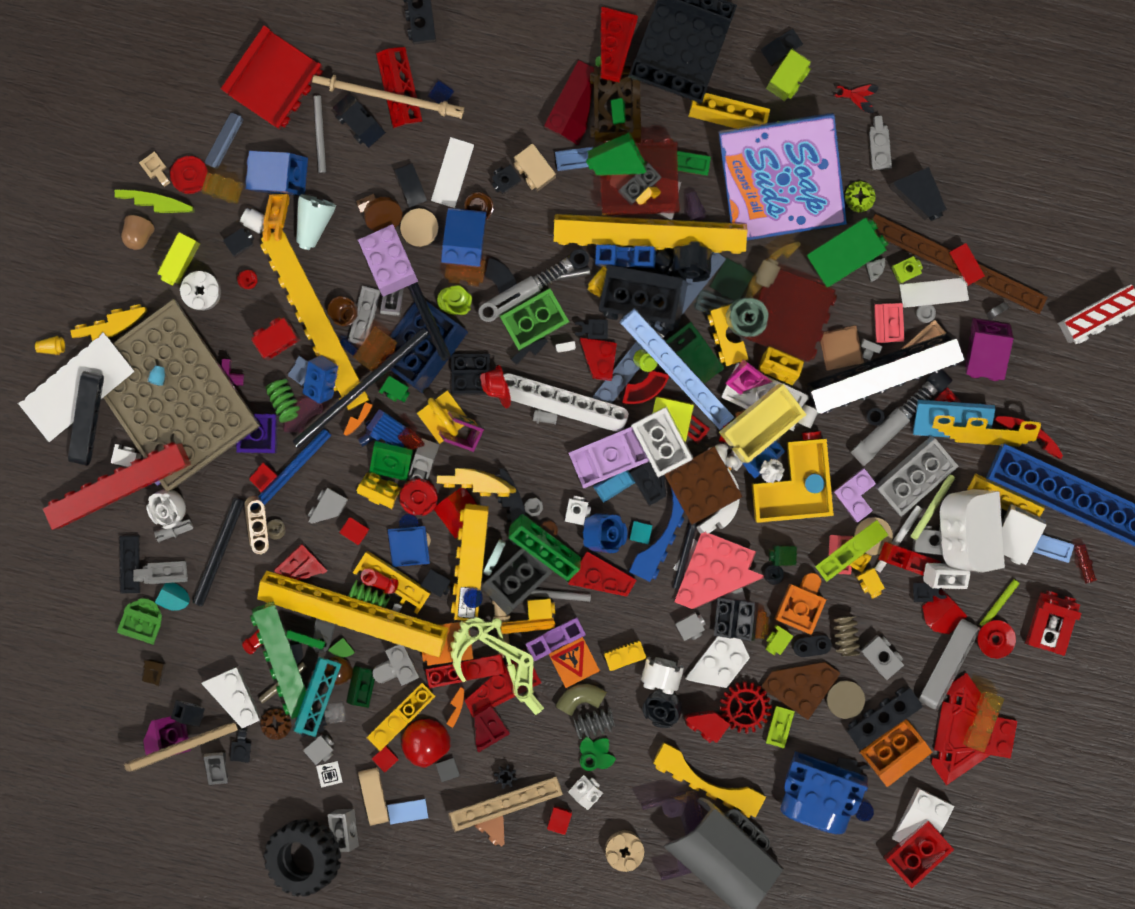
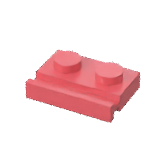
M903 303L875 304L876 343L904 342Z

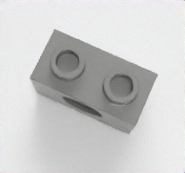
M925 526L919 538L913 540L912 551L943 555L941 528L939 527V531H934L932 526ZM932 535H936L939 538V542L935 546H932L929 542Z
M876 635L860 651L882 677L888 680L904 666L901 662L903 658L897 651H891L889 648L891 644L884 636L880 638ZM882 651L888 653V659L884 662H881L878 658Z
M337 809L328 814L329 830L334 835V841H338L340 846L337 848L338 851L350 852L359 847L355 810Z

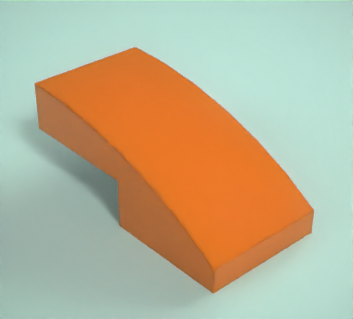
M365 402L358 419L350 417L344 435L349 436L361 426L371 412L372 404Z
M462 686L450 703L456 707L446 723L452 728L460 715L464 701V687Z

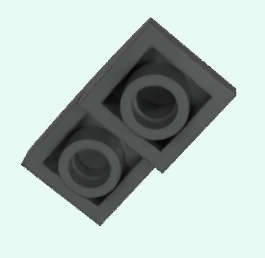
M650 164L646 165V173L636 174L618 191L630 205L635 203L636 199L648 187H652L662 178Z

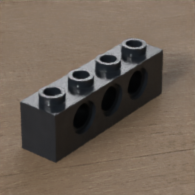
M404 0V2H408V9L405 10L406 21H410L411 28L407 29L409 40H413L414 45L436 42L431 0H421L423 6L420 9H415L412 6L415 0ZM416 20H425V26L422 28L416 27Z
M903 686L894 692L896 694L894 697L883 699L879 702L880 706L878 708L867 710L863 714L864 717L859 721L855 719L847 725L849 728L846 729V732L859 750H862L923 708V705L910 687L905 688ZM897 701H902L904 704L901 711L894 709ZM881 712H887L888 719L884 722H880L878 719ZM865 723L872 724V730L868 733L863 732L862 729Z

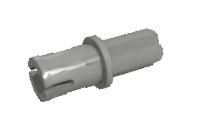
M186 519L172 528L156 530L154 534L155 537H158L157 541L161 542L171 537L176 538L179 534L192 530L193 524L190 519Z

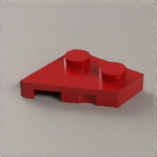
M580 338V345L583 348L592 378L612 381L617 343Z
M301 544L274 571L285 577L304 580L320 573H326L327 569Z

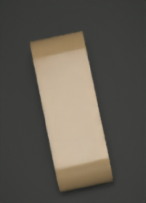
M251 496L245 501L249 544L255 553L263 554L268 550L269 546L265 507L259 497ZM253 503H259V507L256 510L250 509ZM254 522H261V526L259 528H252ZM257 540H263V544L260 547L254 546Z
M378 768L358 771L370 826L389 822Z

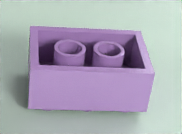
M390 225L358 240L383 297L418 282L394 225Z

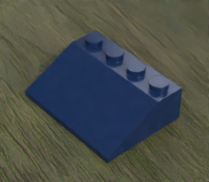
M415 302L374 358L380 363L388 359L423 327L428 332ZM427 302L449 353L452 355L468 331ZM429 335L390 370L423 394L448 360H441Z

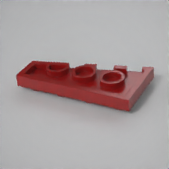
M601 7V78L620 82L637 25V15Z
M511 660L512 664H514L516 668L517 663L514 660ZM508 663L505 665L506 673L492 676L464 700L473 718L474 712L491 703L495 707L515 697L513 683L507 668L509 666ZM533 666L532 686L535 687L542 682ZM525 685L519 686L517 690L518 695L527 691V687Z

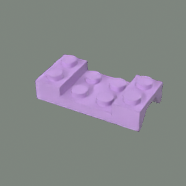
M632 427L569 453L583 488L649 461Z

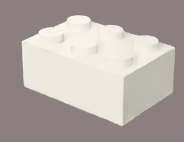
M667 406L631 425L658 477L693 459Z

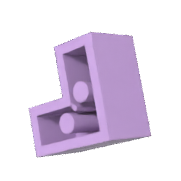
M862 468L832 491V493L852 519L858 523L873 511L861 495L876 483L868 472Z

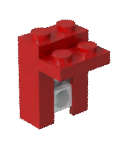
M1047 591L1046 594L1040 593L1025 644L1065 656L1076 619L1080 620L1082 614L1078 612L1080 604L1075 603L1076 599L1067 596L1064 599L1057 598L1058 594ZM1049 614L1052 616L1057 615L1061 617L1057 631L1055 629L1058 623L1057 617L1053 616L1052 618H1049L1050 621H1048ZM1047 632L1053 634V639L1050 642H1046L1044 639Z

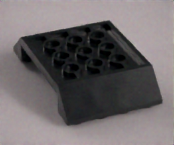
M657 0L629 77L702 104L737 5L726 0Z

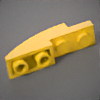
M139 304L130 306V310L123 311L122 308L111 310V314L107 315L108 323L105 320L95 321L94 325L89 327L86 324L76 325L74 330H70L71 336L76 339L91 335L92 341H94L104 333L107 338H111L137 323L148 312L147 308Z
M456 468L455 476H437V483L444 484V487H455V484H462V488H473V492H480V496H491V493H498V497H509V493H516V488L505 480L480 470Z
M421 683L366 738L380 752L436 696Z

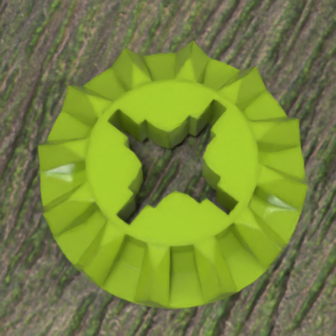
M859 181L852 183L847 188L845 201L853 211L864 212L874 205L876 196L874 189L869 183ZM860 189L863 195L868 196L862 199L861 205L858 198L852 197L859 194Z

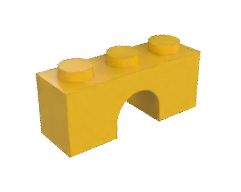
M731 304L709 310L710 315H707L710 326L714 325L716 332L713 333L714 342L720 346L721 351L718 352L720 362H724L726 366L739 363L742 360H749L744 341L730 342L726 338V330L729 327L726 320V312Z

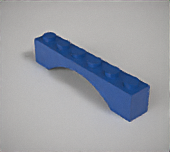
M672 488L673 507L667 528L652 546L636 555L629 570L630 573L649 582L651 579H656L660 571L657 567L660 561L664 562L668 554L665 550L668 544L672 545L675 540L676 534H674L676 527H681L685 519L682 516L684 510Z

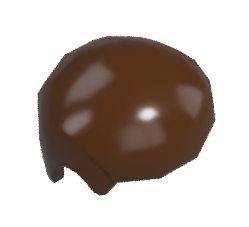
M475 192L466 198L464 210L486 212L487 220L493 213L494 203L486 193Z
M337 296L328 304L327 314L332 318L333 323L338 326L347 327L358 317V307L352 299Z
M334 656L328 658L341 664L334 685L338 686L348 683L353 674L351 663L343 657ZM327 664L324 671L325 676L332 675L336 666Z

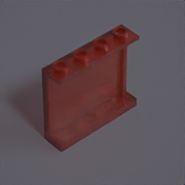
M644 139L642 143H635L646 165L650 164L662 177L652 186L658 187L661 194L655 199L650 197L646 204L639 205L636 201L630 205L618 192L636 174L601 175L602 215L679 213L677 142H673V139H661L662 142H654V139Z
M780 270L773 285L771 284L769 288L763 286L758 300L765 305L768 311V321L765 330L757 336H744V340L766 347L770 346L809 363L811 359H815L818 349H815L817 341L821 342L824 331L821 329L823 324H827L831 313H828L830 305L834 306L837 299V295H835L836 290Z

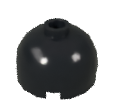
M659 689L647 697L642 711L646 719L649 718L653 721L652 724L654 726L670 728L678 722L682 712V704L675 693L667 694L662 692V689Z

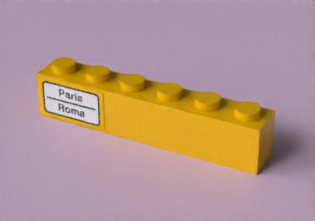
M466 504L465 510H461L460 521L464 523L463 528H459L458 540H462L461 547H457L456 558H460V565H456L455 577H458V584L454 583L453 595H457L456 602H452L451 613H455L454 620L466 621L478 617L489 506Z

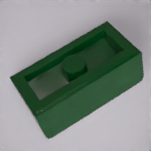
M359 666L353 667L346 700L347 704L369 708L375 681L373 669Z

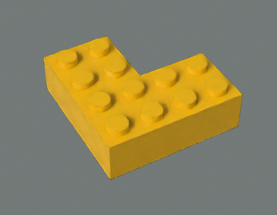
M827 439L786 442L790 481L752 484L755 522L834 516ZM817 474L823 478L824 488L821 492L811 493L806 489L805 480L809 475Z

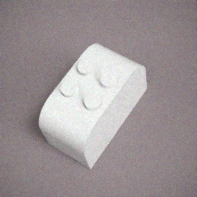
M972 489L949 494L943 500L940 508L942 550L946 564L951 568L975 572H987L1005 568L999 491Z

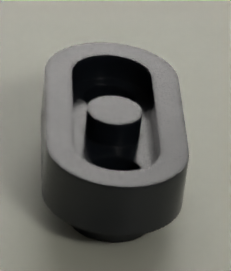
M825 635L804 637L794 642L793 650L799 657L823 655L831 650L832 643ZM824 641L826 646L822 649L819 648V643ZM802 644L807 646L805 651L800 650Z

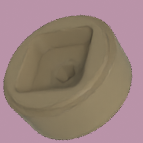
M274 519L267 523V534L271 539H280L285 535L286 528L281 520Z

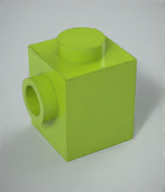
M914 256L891 267L899 284L922 274L921 269H923L920 260L915 259Z

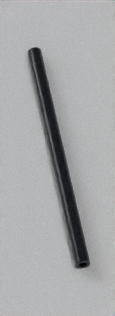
M423 327L296 437L293 443L300 448L430 334Z

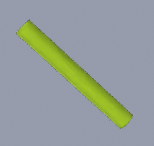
M1013 579L979 625L981 627L987 622L992 621L1020 584L1018 581Z

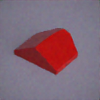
M941 589L939 590L940 595H947ZM948 595L945 599L933 596V602H926L922 606L925 622L934 632L950 634L959 622L967 617Z

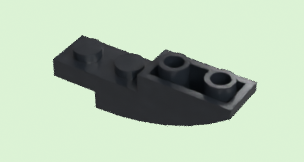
M503 468L499 469L500 473H496V476L516 488V493H509V497H498V504L502 503V507H510V510L507 511V522L512 524L521 514L526 516L515 483Z

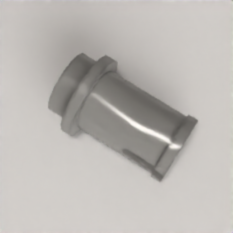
M541 409L534 410L533 421H536L537 424L544 422L556 425L557 414L541 411Z

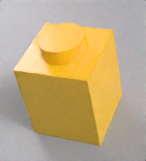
M551 598L528 600L529 620L552 618V614H556L555 602H551Z

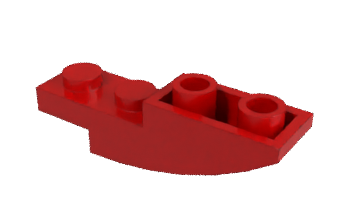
M502 654L461 661V671L466 681L506 673ZM453 663L426 669L429 688L462 682L454 669Z

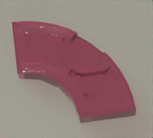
M309 397L298 402L295 406L300 407V410L296 412L299 415L295 419L285 422L284 432H303L305 424L311 417L323 413V403L319 404Z

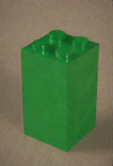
M866 217L807 255L827 288L888 250L886 246L889 243L884 235L879 236L876 231L879 227L873 218L869 220Z

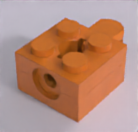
M807 573L803 577L800 587L789 584L774 619L812 635L827 600L817 595L821 585V578L815 573Z

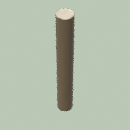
M304 662L298 665L300 673L308 668ZM278 682L258 698L262 703H265L277 693L276 686H279Z

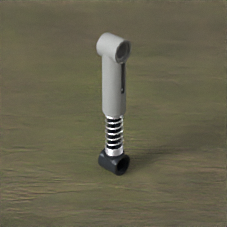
M583 249L573 250L558 265L551 266L549 270L546 269V272H541V275L537 274L535 277L530 276L483 303L478 308L479 318L483 321L491 322L539 294L543 286H547L548 283L552 284L553 280L556 281L563 274L566 275L565 273L567 272L570 273L585 267L589 262L588 253ZM577 253L582 254L584 257V261L581 264H577L574 261V256ZM512 296L513 299L499 308L496 307V305ZM487 306L493 310V314L489 318L483 315V309Z
M942 368L940 372L930 374L926 378L927 382L922 385V389H919V392L915 393L914 397L911 396V400H907L903 407L896 408L865 439L851 450L850 453L863 466L910 422L909 418L914 412L916 413L918 400L931 398V395H934L936 392H942L953 381Z

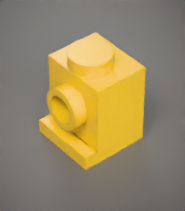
M870 568L855 576L857 580H862V583H860L864 593L868 592L872 599L881 595V590L885 589L874 568Z

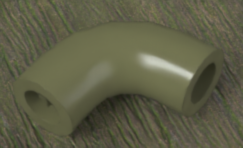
M577 684L565 691L555 707L571 716L576 707L581 703H588L599 708L607 691L591 684Z

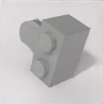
M399 644L387 649L385 652L389 660L377 665L373 670V678L379 683H385L398 677L401 686L420 677L406 646Z

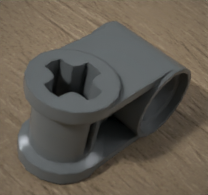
M316 618L313 638L318 640L324 639V642L327 643V646L322 650L313 647L316 652L323 653L330 648L335 629L334 623Z

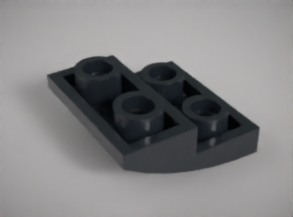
M490 354L451 355L452 395H486L481 386L480 376L482 373L490 371Z
M719 597L717 600L714 636L755 641L759 603Z

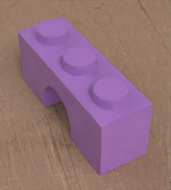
M575 617L526 642V646L533 660L536 661L552 653L557 648L585 636L586 633L578 618Z

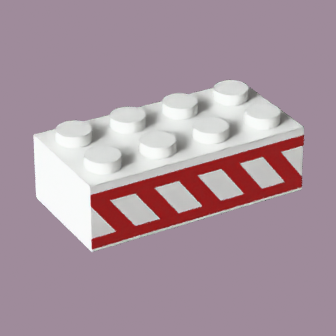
M1133 285L1125 286L1059 322L1058 325L1068 343H1082L1089 339V334L1094 335L1106 329L1105 325H1114L1123 320L1122 316L1125 315L1127 317L1135 314V289Z

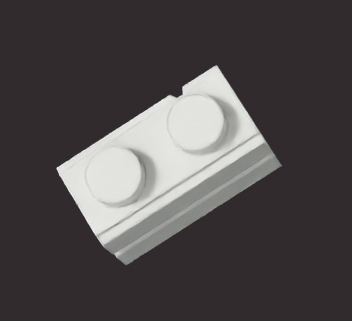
M927 563L923 581L929 584L931 588L967 589L970 571L951 568L947 564Z

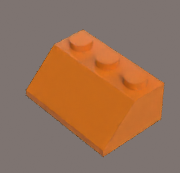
M907 719L860 751V754L886 787H889L933 753Z

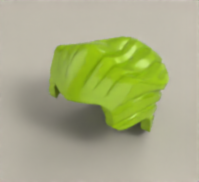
M451 286L440 291L437 302L439 308L446 312V314L464 315L471 310L472 296L461 286Z

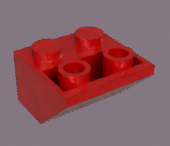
M714 710L689 713L684 716L685 724L695 732L697 729L701 731L700 735L709 743L712 741L717 743L730 726V723Z

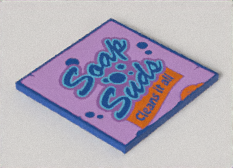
M834 113L718 131L730 223L747 224V240L847 224Z

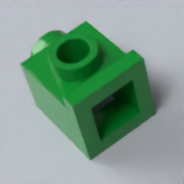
M388 376L379 391L381 394L387 392L386 397L395 402L399 399L405 403L410 395V392H408L409 387Z

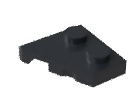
M651 462L630 473L648 506L666 497L665 475L663 474L658 477Z

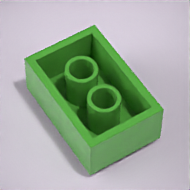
M551 289L544 291L500 316L519 351L569 323Z

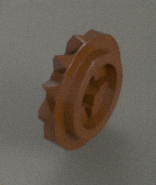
M280 709L269 710L261 719L262 732L270 739L279 740L284 738L291 729L289 715H286ZM273 716H275L277 722H284V724L278 726V733L274 727H268V725L273 723Z

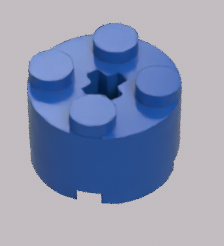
M594 514L591 517H587L584 521L583 544L594 552L616 553L620 550L621 545L626 543L627 526L618 515Z

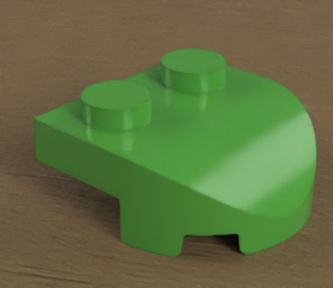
M138 599V601L129 603L124 609L117 633L154 645L162 622V614L157 604L149 599Z

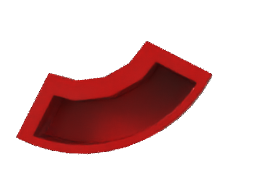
M650 371L647 378L642 382L627 384L622 403L639 404L652 399L664 388L669 375Z

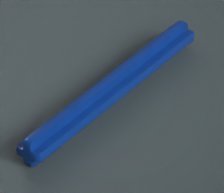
M323 429L258 496L264 505L331 437V434L326 429ZM253 503L250 509L256 510L259 507V503Z

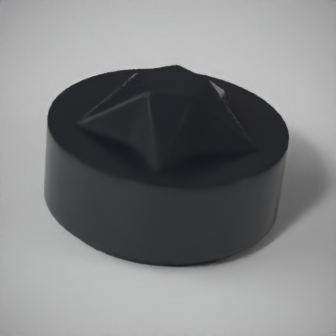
M770 565L765 569V580L769 584L777 585L782 582L784 572L780 566Z

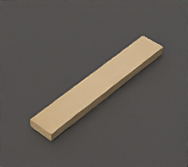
M228 723L124 764L126 771L139 769L237 731V726L234 723Z
M556 776L451 812L449 817L454 832L563 794Z

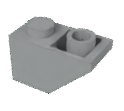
M421 439L408 476L409 480L417 478L428 480L439 444Z
M327 488L326 491L322 490L317 498L320 501L317 507L313 506L308 514V517H310L308 522L315 523L339 516L348 498L330 488Z

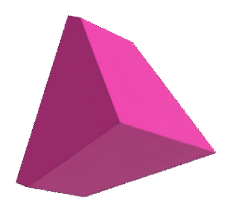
M742 360L725 384L741 395L744 391L772 383V381L745 360Z

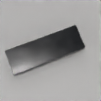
M140 535L120 536V594L141 593L140 581L134 582L133 570L140 569Z

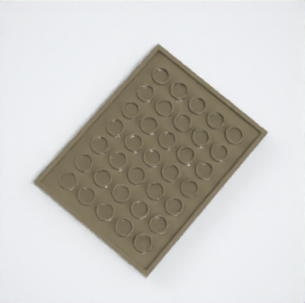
M175 299L113 343L134 372L103 398L144 459L148 458L147 454L155 450L160 452L164 450L165 445L175 442V444L183 445L191 462L190 466L159 480L166 491L176 488L261 426ZM155 366L165 368L163 386L148 382L150 372Z

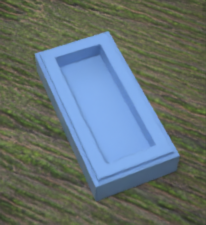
M1041 535L1033 552L1069 563L1074 545Z
M426 799L387 805L390 824L428 818Z

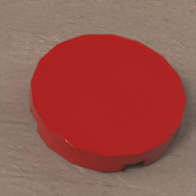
M184 156L173 164L170 171V179L178 191L185 194H195L207 185L209 171L206 164L199 158Z
M420 478L411 479L401 488L400 504L409 514L424 516L432 512L436 507L438 500L437 490L429 481Z

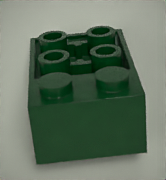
M691 322L665 341L704 384L724 369L721 362Z

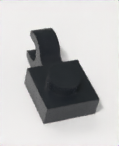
M245 728L238 730V741H232L230 761L250 762L252 743L246 742L247 729Z

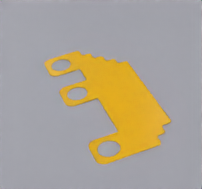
M938 415L935 417L932 428L939 429V432H944V435L950 436V439H955V442L1006 444L1019 447L1021 444H1027L1028 441H1036L1041 423L1025 421L1021 423L1019 431L986 429L988 420L985 418H969L966 427H954L955 417ZM940 418H948L950 422L941 424L938 420ZM981 420L983 425L973 426L971 422ZM1026 424H1035L1037 426L1033 430L1024 428Z

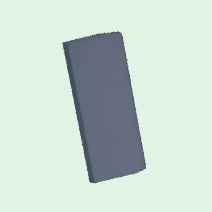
M230 113L205 160V164L218 169L243 122L241 116Z

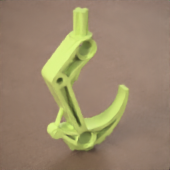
M474 617L465 622L461 621L459 623L461 628L458 632L454 631L453 637L455 639L454 642H451L453 666L463 683L466 681L461 671L462 655L472 643L479 639L506 656L514 695L520 702L524 701L535 715L540 713L544 707L533 695V657L504 641L500 629L502 625L500 619L494 618L491 622H484L482 619ZM476 626L478 628L476 636L468 634L470 627ZM496 628L500 639L489 635L488 632ZM511 659L517 663L516 668L515 665L512 664ZM521 685L527 687V692L524 695H518L517 693L518 687Z

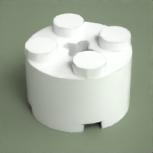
M195 271L184 278L180 287V293L183 301L189 307L203 311L213 308L219 302L221 287L213 275L204 271ZM198 287H201V288L205 287L204 290H203L204 295H201V294H198V295H197V293H198L197 288H198Z
M647 657L641 681L644 682L643 687L652 690L656 687L662 689V692L667 694H673L674 691H677L684 666L680 665V668H678L674 661L655 657V661L650 660L651 657Z

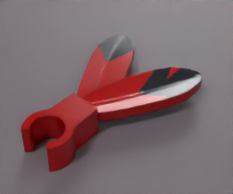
M866 85L852 91L844 89L842 86L835 87L842 90V95L835 94L834 97L850 98L862 111L870 114L874 112L873 106L863 97L874 94L878 91V86Z

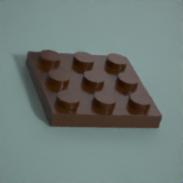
M715 446L694 457L689 462L664 474L692 525L742 498Z

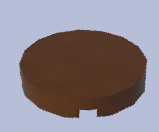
M379 197L372 200L364 210V220L368 228L374 232L390 225H394L396 228L402 219V210L399 203L389 197Z

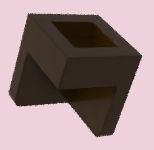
M146 659L143 666L145 669L142 681L155 684L157 687L161 686L166 663Z

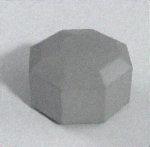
M530 498L525 503V512L530 516H538L543 510L542 502L537 498Z

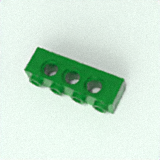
M521 514L510 525L509 539L566 581H569L580 570L581 557L525 515Z

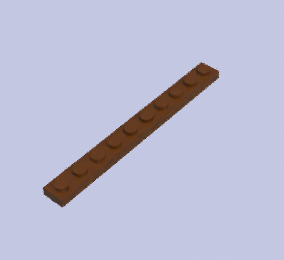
M877 214L874 215L873 219L879 227L876 229L879 236L884 235L889 243L962 278L949 254L951 250ZM978 264L985 277L974 282V284L1038 315L1041 313L1048 298L1047 296Z

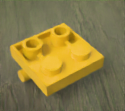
M367 472L357 488V493L369 498L368 501L377 505L382 504L392 509L401 491V487L393 481L381 479L375 473Z

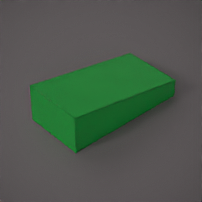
M623 98L611 100L613 124L624 123L625 102Z

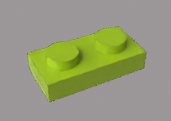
M775 706L765 743L785 748L795 711Z

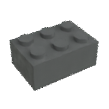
M522 548L488 579L481 588L508 615L553 572Z

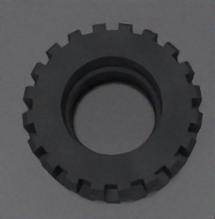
M308 819L294 820L274 832L266 843L265 848L268 850L264 852V859H267V862L264 864L265 868L270 872L268 876L270 879H274V884L277 887L281 886L283 892L287 894L291 892L292 896L298 897L301 895L304 897L314 894L330 884L338 874L337 870L340 869L341 862L338 861L341 858V852L337 849L340 847L338 841L335 842L333 833H329L327 827L323 824L319 826L318 821L311 820L309 822ZM293 842L303 844L312 853L314 858V870L312 873L304 872L295 865L291 856Z

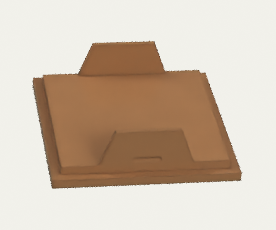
M856 326L819 333L826 371L864 363Z

